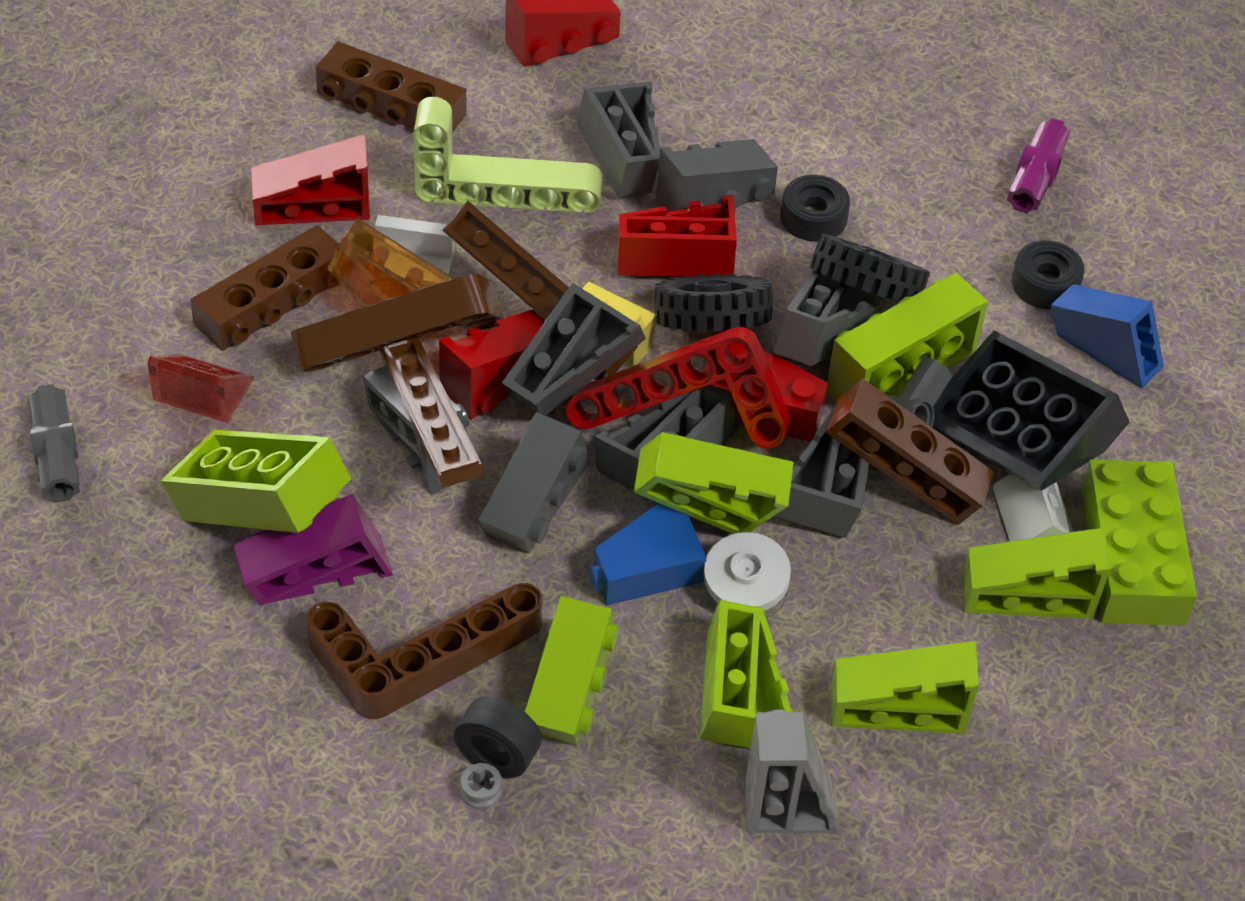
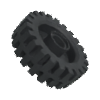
M821 234L810 264V269L826 277L900 302L907 296L912 297L925 290L930 271L908 261L901 260L898 257L826 234Z
M698 274L695 277L688 275L682 276V278L674 277L669 278V280H662L660 283L655 284L654 307L656 323L662 327H669V329L676 330L682 328V331L696 329L697 332H706L707 330L720 332L723 329L730 330L737 327L749 329L753 328V326H762L764 323H769L772 320V283L761 277H751V275L737 276V274H712L711 276Z

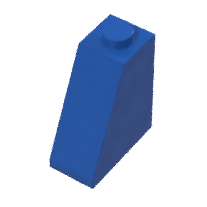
M1073 284L1051 304L1057 336L1138 387L1143 388L1164 367L1152 301Z
M659 503L595 548L594 566L589 567V579L594 592L601 591L607 606L704 583V566L707 558L689 516Z

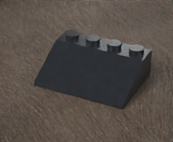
M993 330L951 378L933 406L935 417L932 428L1043 491L1088 463L1090 459L1093 460L1104 453L1130 421L1118 394Z

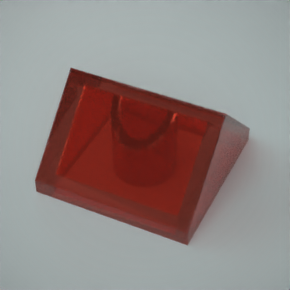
M183 354L149 356L147 363L154 401L226 423L229 422L254 379L252 375Z

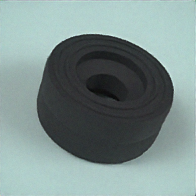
M815 174L800 176L792 180L783 192L780 210L781 222L789 233L802 240L818 242L821 234L837 237L844 231L847 225L850 197L846 188L835 179ZM819 205L824 208V211H812L807 209L806 206Z
M1050 240L1035 241L1023 247L1018 253L1011 277L1012 287L1018 297L1029 305L1041 309H1051V304L1073 284L1081 286L1084 278V263L1079 254L1065 244ZM1041 271H1050L1057 276V278H1045L1039 275L1038 273Z
M480 697L473 701L454 731V741L462 755L472 764L487 763L494 766L499 771L501 778H516L522 775L538 752L542 741L538 726L527 713L516 705L496 697Z

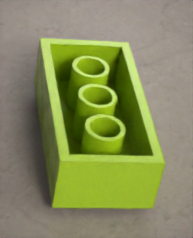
M955 272L943 280L934 281L927 289L918 294L903 298L896 306L889 310L874 314L867 322L851 331H843L834 339L828 371L827 393L838 402V399L863 378L887 396H899L923 358L935 359L948 369L970 357L977 350L988 301Z
M214 429L161 480V483L183 521L299 533L309 527L313 522V518L327 504L338 497L339 491L352 478L330 437Z
M1090 459L1081 488L1087 530L1105 527L1110 571L1098 604L1101 623L1186 626L1195 604L1197 593L1173 462Z

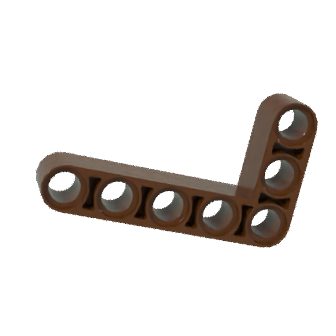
M475 273L456 277L293 330L291 336L301 371L312 372L380 351L379 348L416 337L421 338L456 326H461L467 330L476 327L480 330L495 327V322L503 319L504 316L494 283Z
M529 583L512 585L380 656L339 604L323 601L312 606L307 613L308 644L313 654L357 713L367 719H380L537 634L542 627L543 595L536 586Z

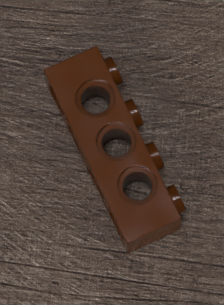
M339 41L336 42L315 67L317 93L327 99L337 100L353 106L361 112H369L385 118L393 124H401L415 129L418 104L428 97L442 98L449 103L452 109V133L467 115L466 88Z
M316 225L192 297L190 301L193 324L221 351L234 344H241L252 333L266 325L276 323L282 315L297 306L308 304L314 296L327 288L338 286L348 276L347 251Z
M863 378L838 399L826 431L827 434L957 525L983 507L994 472Z

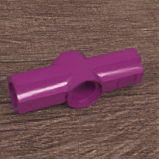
M1051 118L1049 121L1041 122L1031 145L1026 144L1017 167L1016 177L1007 201L1012 204L1014 210L1026 214L1029 211L1038 210L1047 187H1052L1054 183L1052 181H1055L1058 174L1062 154L1071 132L1065 127L1063 121Z

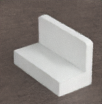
M378 215L375 223L376 248L370 265V272L372 274L435 283L447 281L455 251V241L442 231L447 224Z
M1009 474L993 485L994 494L1010 541L1074 532L1057 482L1041 491L1013 474Z

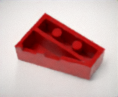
M506 0L505 41L523 67L544 63L549 59L568 53H576L581 49L600 43H608L613 39L619 38L621 11L612 0Z
M365 134L251 167L255 226L370 220Z
M733 195L722 196L721 203L701 206L699 200L688 202V208L667 212L666 207L663 206L619 214L617 244L618 275L634 277L643 275L669 276L678 278L688 275L695 277L698 274H705L707 276L712 274H734L737 234Z
M533 309L497 320L494 325L495 328L483 332L477 327L467 330V337L453 341L449 336L439 339L440 381L448 397L455 404L460 403L463 406L470 420L482 413H490L498 406L500 401L510 396L502 382L545 322Z
M723 329V331H720L717 334L727 331L728 329ZM738 342L728 344L730 353L735 357L743 358L748 356L747 349L743 344ZM762 348L790 415V425L786 436L811 442L817 433L823 415L828 383ZM708 362L703 372L710 370ZM725 379L712 383V385L731 394ZM755 380L744 382V387L750 394L761 395L764 393L763 387L759 382ZM735 403L736 423L744 425ZM762 418L760 420V425L764 430L770 432L780 430L778 423L772 418Z

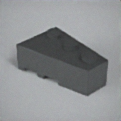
M652 81L584 89L576 123L618 197L651 193L659 166L660 145L658 129L654 123L655 105L652 104L651 98Z
M812 270L786 309L773 352L782 355L786 361L792 364H807L809 366L817 364L832 356L834 339L846 330L851 331L867 322L874 314L881 313L886 297L883 298L871 292L868 293L859 288L846 285V283L838 282Z
M572 283L502 384L510 396L533 411L546 416L643 342L646 337L638 323Z
M385 366L362 375L369 408L393 442L401 439L412 454L407 456L406 460L412 468L420 465L424 471L425 487L430 495L450 487H441ZM450 399L465 429L469 425L467 413L460 403L455 404Z
M709 384L661 402L658 409L643 417L638 413L627 419L626 426L611 434L603 431L595 435L597 471L634 490L640 450L660 433L664 432L722 445L736 431L735 401L732 394Z
M835 405L793 467L789 505L775 516L846 538L862 510L869 462L826 433L836 407Z

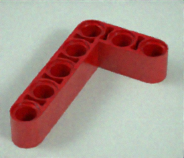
M744 327L732 328L590 382L574 394L566 409L567 417L571 424L580 429H591L725 379L747 432L753 443L766 449L778 446L785 438L790 425L788 409L760 342L754 332ZM732 342L743 344L747 349L748 356L743 358L735 357L730 353L728 344ZM696 356L704 358L708 362L710 370L706 372L697 371L691 365L690 359ZM653 372H666L670 376L672 384L669 386L658 384L654 379ZM748 380L759 382L763 387L764 393L761 395L750 394L745 389L744 382ZM625 385L631 388L634 393V399L626 400L620 397L616 386ZM580 399L591 400L596 405L597 413L591 414L584 411L580 406ZM762 418H772L778 423L780 430L768 432L762 428L760 420Z

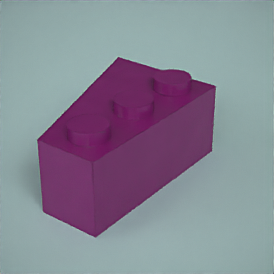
M353 493L343 498H337L327 504L313 518L311 525L299 533L266 530L253 534L248 539L234 544L244 585L259 605L315 593L313 586L340 581L341 587L355 584L353 577L379 572L381 578L394 576L381 535Z

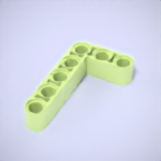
M428 97L418 104L414 129L415 192L420 200L424 202L434 200L435 203L465 204L468 200L473 205L506 207V205H509L510 208L544 210V207H547V210L582 212V210H585V213H592L599 208L603 176L597 166L579 162L452 154V109L449 103L442 98Z

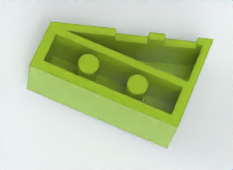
M662 432L640 450L634 493L732 534L751 532L788 507L794 462Z
M1105 527L969 547L963 568L966 613L1094 619L1110 571Z
M560 596L525 713L538 726L542 737L577 746L581 734H589L595 709L591 708L596 692L601 693L607 674V667L605 665L610 651H613L619 634V625L614 624L613 610L611 608Z
M720 600L707 629L700 739L750 748L756 712H768L771 710L792 712L787 697L789 688L786 679L781 678L776 663L778 654L763 608Z
M976 641L836 659L831 682L832 727L965 734L979 687Z

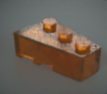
M359 218L354 221L337 245L328 270L362 307L453 279L452 276ZM426 336L419 338L421 343Z

